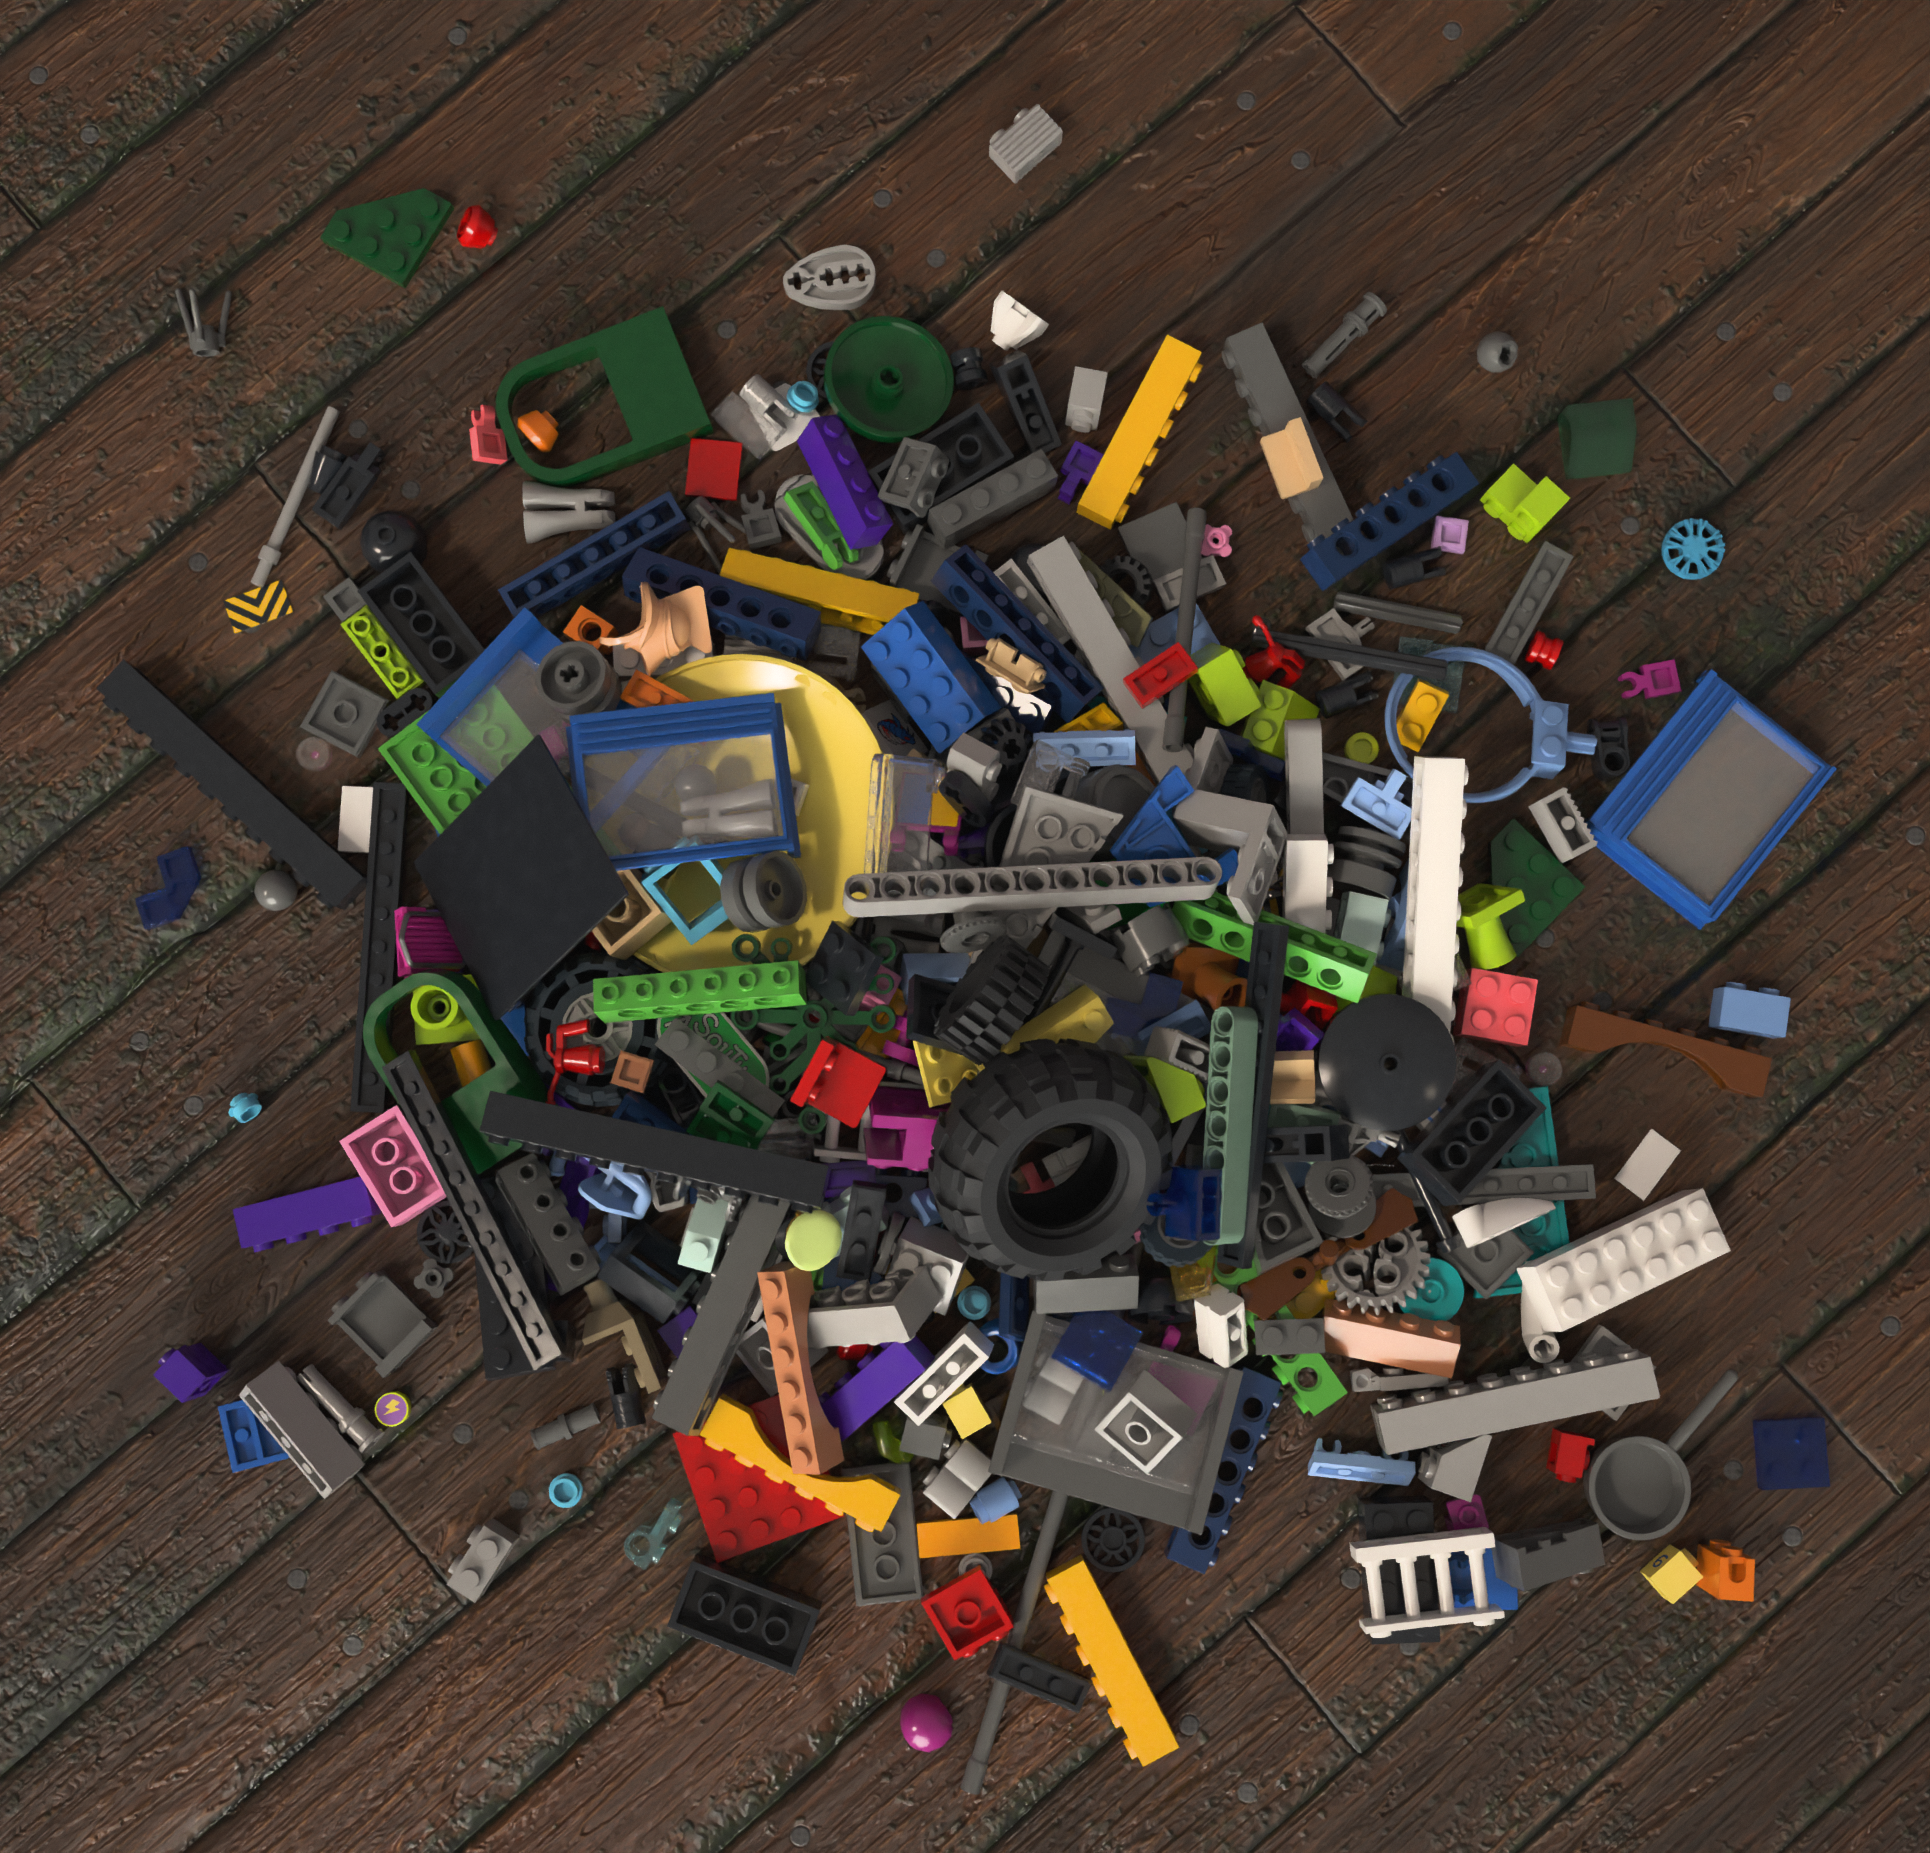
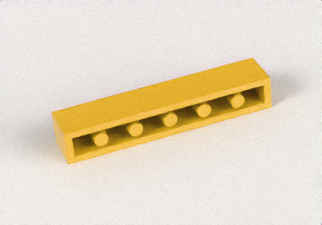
M1169 335L1166 336L1078 503V514L1110 530L1115 521L1122 523L1129 509V505L1125 504L1130 493L1136 495L1144 480V477L1140 476L1145 465L1151 467L1159 451V449L1155 448L1160 437L1166 439L1174 423L1169 418L1174 409L1181 410L1189 394L1184 391L1188 382L1195 383L1203 368V365L1199 364L1201 351Z
M729 548L720 572V576L821 611V623L871 635L876 634L904 608L919 601V593L905 588H895L872 580L866 581L850 577L843 573L820 570L810 565L791 563L780 558L754 554L747 550Z
M1082 1554L1047 1572L1048 1583L1044 1585L1046 1593L1052 1604L1059 1602L1064 1612L1059 1617L1068 1635L1075 1633L1080 1643L1075 1648L1083 1665L1090 1664L1096 1676L1092 1677L1091 1680L1099 1696H1107L1112 1706L1107 1711L1115 1727H1123L1128 1737L1123 1742L1132 1760L1138 1757L1144 1767L1179 1748L1177 1739Z

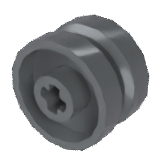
M582 641L565 642L554 647L543 657L536 673V686L539 695L567 724H570L569 716L615 711L621 699L622 684L618 673L593 645Z
M771 851L755 857L742 858L731 862L723 872L720 883L721 901L725 913L732 924L743 932L755 933L770 928L788 926L797 922L804 913L807 902L806 882L796 861L785 852Z

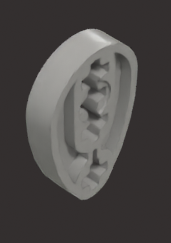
M851 245L834 246L812 253L798 261L786 271L783 276V286L789 298L806 306L825 310H851L862 306L872 296L876 286L875 267L868 254L860 248ZM864 269V273L867 274L865 281L862 282L855 276L858 274L857 270ZM842 271H848L849 276H853L849 278V283L844 284L842 279L839 278L842 276ZM828 273H831L833 278H838L833 280V285L827 286L826 281H824ZM794 278H800L801 282H803L800 290H795L794 285H791L794 284Z

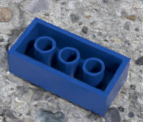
M924 601L904 608L861 646L939 754L950 749L951 745L958 740L963 732L969 733L1002 708Z

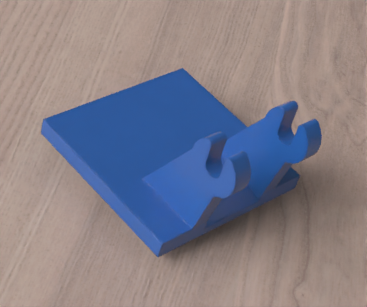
M1485 1548L1486 1553L1482 1555L1489 1604L1496 1603L1502 1610H1518L1517 1588L1511 1587L1510 1584L1496 1578L1492 1549ZM1464 1551L1451 1552L1448 1562L1454 1608L1475 1606L1469 1557Z

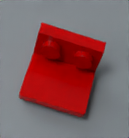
M826 1036L820 1042L790 1101L800 1107L808 1103L846 1125L856 1128L887 1068L839 1041Z

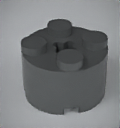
M1168 902L1162 907L1158 905L1128 922V931L1121 933L1118 929L1110 936L1111 942L1118 948L1117 951L1130 973H1135L1137 978L1152 971L1155 968L1154 965L1159 963L1161 958H1164L1165 962L1174 959L1183 952L1182 949L1190 944L1188 942L1189 936Z

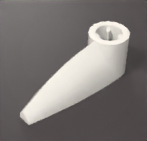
M1508 1198L1474 1205L1455 1214L1452 1218L1467 1248H1471L1555 1210L1556 1207L1551 1201Z
M1522 1283L1521 1327L1523 1341L1530 1356L1539 1363L1551 1362L1559 1353L1558 1341L1553 1332L1543 1331Z

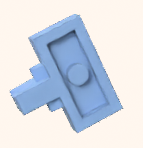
M1392 769L1385 782L1377 779L1374 786L1357 777L1340 806L1393 838L1400 840L1411 822L1412 808L1401 802L1404 794L1398 791L1407 776L1397 769Z

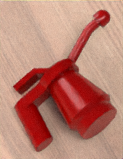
M1256 615L1252 618V622L1256 627L1259 626L1262 629L1269 645L1266 650L1247 656L1244 661L1245 667L1242 670L1247 679L1251 678L1257 685L1263 680L1266 681L1278 668H1283L1287 673L1276 685L1289 689L1302 676L1301 669L1304 668L1305 660L1294 650L1285 649L1280 643L1274 642L1268 627L1263 623V619Z
M589 1019L558 1025L556 1030V1051L553 1050V1033L546 1034V1051L553 1058L556 1072L545 1103L556 1105L554 1092L561 1073L571 1071L590 1076L595 1075V1073H603L605 1068V1050L603 1046L586 1044L567 1048V1037L589 1032Z

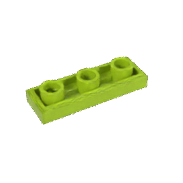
M367 605L340 624L396 699H399L414 688H421L427 684ZM382 649H386V654L383 657H379V652Z

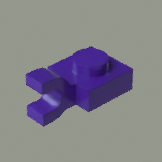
M1075 441L1060 470L1061 473L1067 475V478L1059 491L1058 499L1070 504L1080 482L1088 486L1104 454Z

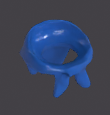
M999 1318L987 1322L979 1330L986 1337L992 1335L999 1336ZM1002 1337L1008 1345L1007 1357L1000 1362L986 1360L980 1368L985 1372L997 1375L1016 1367L1022 1350L1021 1342Z

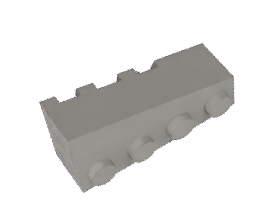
M927 1267L914 1268V1274L906 1277H901L899 1272L887 1274L885 1281L870 1285L868 1279L857 1281L844 1291H841L839 1286L815 1291V1294L810 1298L808 1311V1348L822 1349L827 1346L849 1347L855 1344L877 1345L883 1342L905 1343L912 1340L941 1300Z

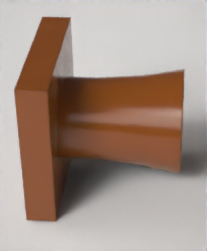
M1190 943L1182 949L1183 952L1175 959L1169 987L1197 1000L1214 1011L1222 1006H1245L1248 979L1235 975L1239 957L1214 949L1203 943Z

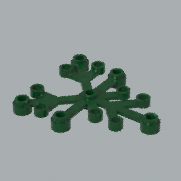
M743 934L733 941L732 952L738 960L743 962L751 961L753 964L772 963L761 952V943L756 936ZM879 936L870 945L877 951L881 943H886L890 947L889 954L884 956L881 963L886 964L895 958L897 945L892 938ZM780 937L772 942L771 952L774 955V962L788 961V956L793 949L789 939ZM745 941H750L753 944L754 949L750 954L745 953L742 949V944ZM779 941L787 944L788 949L785 954H779L776 950V944ZM881 973L874 977L867 991L887 994L893 989L894 980L891 975ZM884 977L889 980L890 985L887 990H881L878 987L877 981L879 978ZM823 998L821 1001H809L807 999V1005L795 1006L796 1009L750 1010L753 1013V1018L749 1022L743 1020L741 1016L742 1011H734L731 1014L733 1024L741 1030L752 1029L758 1023L797 1024L784 1038L775 1041L770 1046V1055L778 1061L788 1058L792 1048L807 1034V1049L782 1073L776 1074L770 1080V1089L777 1095H782L791 1088V1083L808 1067L821 1042V1034L824 1037L829 1036L844 1045H850L855 1051L859 1052L858 1045L854 1041H847L832 1024L869 1025L874 1031L885 1033L892 1029L896 1023L897 1018L894 1009L888 1005L880 1004L871 1011H857L855 1016H847L840 1010H832L835 1006L826 998ZM812 1010L818 1011L821 1015V1020L818 1023H814L809 1019V1013ZM879 1012H886L889 1015L887 1024L878 1022L877 1014ZM777 1044H783L786 1047L787 1052L785 1056L776 1054L775 1046ZM777 1078L785 1080L786 1088L784 1090H779L775 1087V1080ZM806 1103V1108L800 1113L798 1118L799 1126L808 1134L819 1133L827 1124V1114ZM810 1113L819 1115L820 1122L814 1125L809 1122L808 1115Z

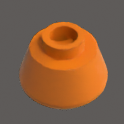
M535 410L520 416L517 421V427L521 433L540 452H550L559 435L555 429L559 425L558 422L546 410L542 414Z

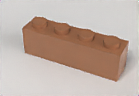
M1325 1298L1321 1316L1324 1320L1325 1352L1452 1378L1461 1345L1460 1326L1453 1325L1444 1320L1433 1321L1419 1318L1411 1313H1390L1381 1308L1379 1315H1376L1373 1306L1368 1307L1365 1314H1362L1360 1305L1356 1304L1352 1309H1349L1347 1300L1338 1302L1337 1300Z

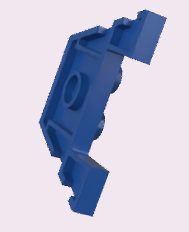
M1173 765L1109 850L1116 861L1196 857L1166 814V811L1195 791L1177 765ZM1231 847L1214 859L1222 868V877L1218 886L1222 885L1223 882L1229 881L1232 875L1235 876L1238 868V854ZM1197 875L1200 880L1210 882L1206 876ZM1163 877L1168 883H1177L1171 877ZM1129 879L1135 885H1143L1138 879ZM1149 902L1146 905L1153 907L1165 902Z

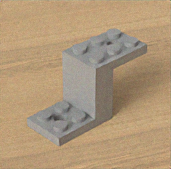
M1205 727L1202 738L1196 741L1192 766L1184 774L1195 791L1173 806L1172 816L1190 846L1218 852H1225L1231 847L1236 851L1239 865L1235 876L1232 875L1228 881L1227 895L1243 923L1254 925V922H1258L1288 833L1274 805L1221 795L1224 776L1234 759L1219 730Z

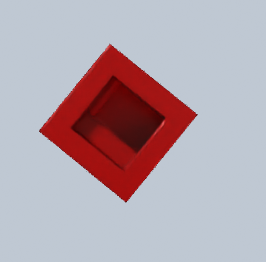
M1553 1428L1546 1468L1556 1473V1479L1576 1483L1577 1478H1582L1583 1470H1587L1589 1466L1590 1452L1587 1450V1445L1594 1446L1595 1439L1586 1434Z

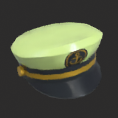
M813 1209L812 1214L797 1211L794 1216L786 1220L779 1228L775 1240L776 1247L779 1253L784 1258L791 1260L797 1268L813 1271L824 1267L835 1257L841 1245L842 1231L839 1222L831 1213Z

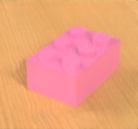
M399 1105L394 1106L339 1141L391 1227L405 1224L447 1197L406 1115Z

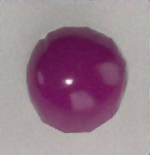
M919 1694L910 1698L901 1709V1731L905 1740L915 1750L929 1753L943 1747L951 1738L953 1731L952 1716L938 1696Z

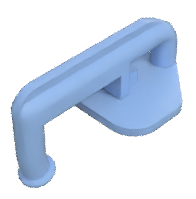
M554 1151L549 1163L551 1176H564V1166L567 1160L555 1157L556 1151ZM610 1163L609 1169L597 1167L602 1171L600 1174L585 1179L580 1183L578 1187L579 1193L597 1208L634 1219H643L652 1200L651 1189L645 1177L622 1172L623 1166Z

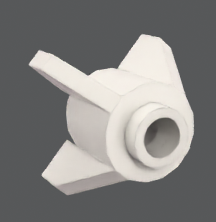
M1002 290L994 301L990 331L995 336L992 341L1006 351L1010 347L1017 350L1019 347L1038 338L1049 325Z

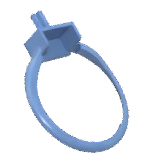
M1470 647L1444 648L1423 656L1446 660L1447 662L1469 661L1486 666L1508 683L1520 699L1523 707L1530 705L1531 708L1530 719L1533 720L1532 764L1528 768H1522L1512 780L1496 789L1481 793H1463V799H1465L1466 803H1485L1506 798L1517 792L1532 776L1553 779L1565 767L1566 751L1589 755L1595 753V746L1597 745L1595 735L1567 732L1568 704L1544 701L1528 677L1504 658L1488 651ZM1401 673L1394 682L1387 698L1385 730L1388 743L1396 760L1413 779L1414 767L1407 760L1408 756L1399 740L1396 713L1403 690L1416 675Z

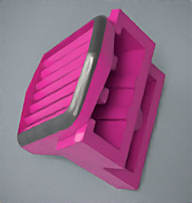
M400 907L394 911L398 977H404L405 979L423 970L433 968L459 970L465 966V961L439 912H426L425 907Z

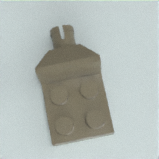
M601 1279L583 1286L593 1311L586 1316L582 1337L584 1346L623 1330L625 1336L621 1337L622 1344L627 1355L634 1356L638 1368L634 1369V1373L640 1387H646L649 1394L665 1386L669 1380L668 1373L644 1313L625 1299L618 1301L611 1286Z

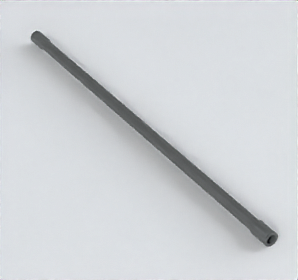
M1141 1241L1131 1246L1125 1253L1134 1255L1137 1270L1145 1248L1144 1243ZM1126 1309L1108 1310L1102 1332L1118 1336ZM1097 1345L1065 1449L1067 1451H1070L1097 1405L1114 1349ZM1054 1490L1052 1491L1013 1619L1014 1628L1010 1629L1006 1644L1021 1650L1069 1497L1067 1494ZM996 1679L973 1753L969 1757L960 1786L963 1791L974 1795L980 1794L988 1768L990 1752L1011 1687Z

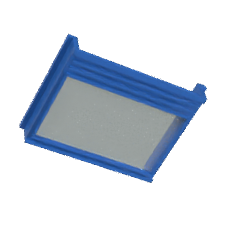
M524 607L416 725L486 787L539 734L572 791L566 727L571 725L565 723L543 700L536 686V673L543 657L554 647L563 644V642L548 631ZM620 699L615 710L633 709L635 707ZM678 745L583 756L590 825L595 834L667 754Z
M1712 669L1703 671L1696 680L1698 685L1594 814L1583 821L1588 824L1587 828L1591 829L1590 834L1594 835L1593 840L1598 841L1596 847L1698 929H1702L1705 924L1717 920L1837 769L1826 763L1719 678L1718 674Z
M774 693L569 716L571 726L566 727L572 791L616 871L762 854L771 851H787V855L791 858H801L781 703H775Z

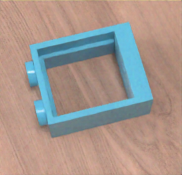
M697 835L691 839L685 836L672 845L670 849L704 844ZM716 859L700 861L720 886L723 872L725 871ZM680 863L644 867L645 873L642 874L641 883L691 945L728 919L722 901L719 900L689 923L656 882Z

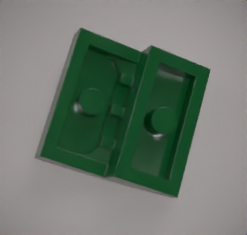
M717 1080L686 1131L693 1136L757 1150L775 1118Z

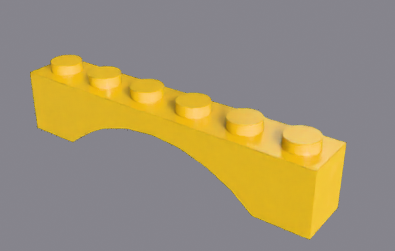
M725 1394L719 1397L700 1433L701 1436L706 1438L705 1444L718 1451H723L725 1448L735 1453V1460L751 1468L755 1464L766 1470L765 1476L780 1484L784 1480L796 1486L795 1492L810 1500L814 1496L826 1502V1509L839 1516H843L845 1512L856 1518V1525L869 1532H873L874 1529L882 1532L901 1495L902 1489L872 1473L845 1477L825 1474H793L791 1460L784 1456L769 1441L759 1426L753 1409Z

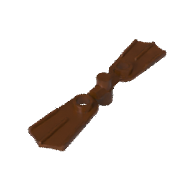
M1391 1188L1376 1200V1214L1371 1225L1362 1232L1365 1235L1364 1239L1358 1241L1350 1237L1340 1238L1337 1241L1325 1240L1320 1245V1252L1308 1260L1301 1257L1294 1258L1242 1284L1240 1289L1245 1309L1266 1321L1314 1281L1315 1269L1318 1271L1324 1266L1334 1265L1337 1258L1349 1251L1350 1248L1355 1250L1366 1249L1417 1223L1418 1218L1414 1211L1413 1200L1396 1189ZM1297 1269H1302L1306 1272V1276L1298 1279L1293 1273Z

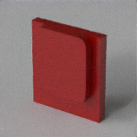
M691 438L685 496L696 498L704 496L707 499L737 501L743 443Z

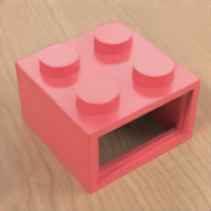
M1476 968L1463 970L1453 1035L1515 1047L1528 1046L1538 980Z

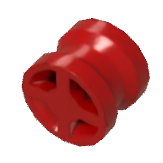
M1538 630L1527 649L1525 661L1530 663L1539 662L1543 668L1551 670L1561 652L1563 640L1557 637L1550 639L1546 637L1544 632Z

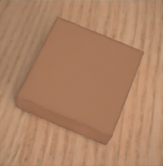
M621 1050L610 1083L645 1093L655 1060Z

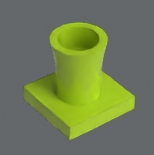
M1479 883L1460 893L1458 901L1461 904V916L1456 921V926L1465 929L1471 968L1493 969L1512 961L1516 957V952L1505 932L1499 915L1525 902L1522 889Z
M471 974L462 975L477 987ZM422 985L413 991L411 1013L415 1022L416 1045L468 1042L480 1039L457 1001L448 992L432 985ZM445 1003L446 1009L444 1013L441 1014V1005Z

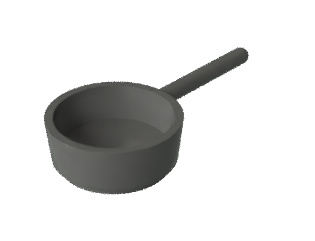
M1111 765L1088 772L1080 776L1072 784L1067 797L1117 811L1124 815L1118 825H1115L1106 837V841L1100 850L1096 851L1091 858L1095 862H1105L1114 859L1109 850L1155 789L1148 778L1132 767Z
M1734 1369L1727 1370L1666 1443L1650 1437L1619 1436L1606 1441L1593 1452L1590 1457L1589 1466L1584 1471V1492L1591 1509L1612 1532L1632 1540H1651L1667 1534L1680 1523L1690 1503L1691 1482L1688 1470L1677 1454V1451L1738 1380V1373Z

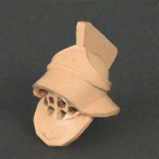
M641 582L642 612L639 627L622 636L599 637L600 643L609 648L613 645L622 644L625 650L631 647L639 652L649 677L665 658L670 660L675 655L679 656L678 653L684 652L689 646H693L704 653H710L712 642L704 590L701 586H693L658 599L649 583Z

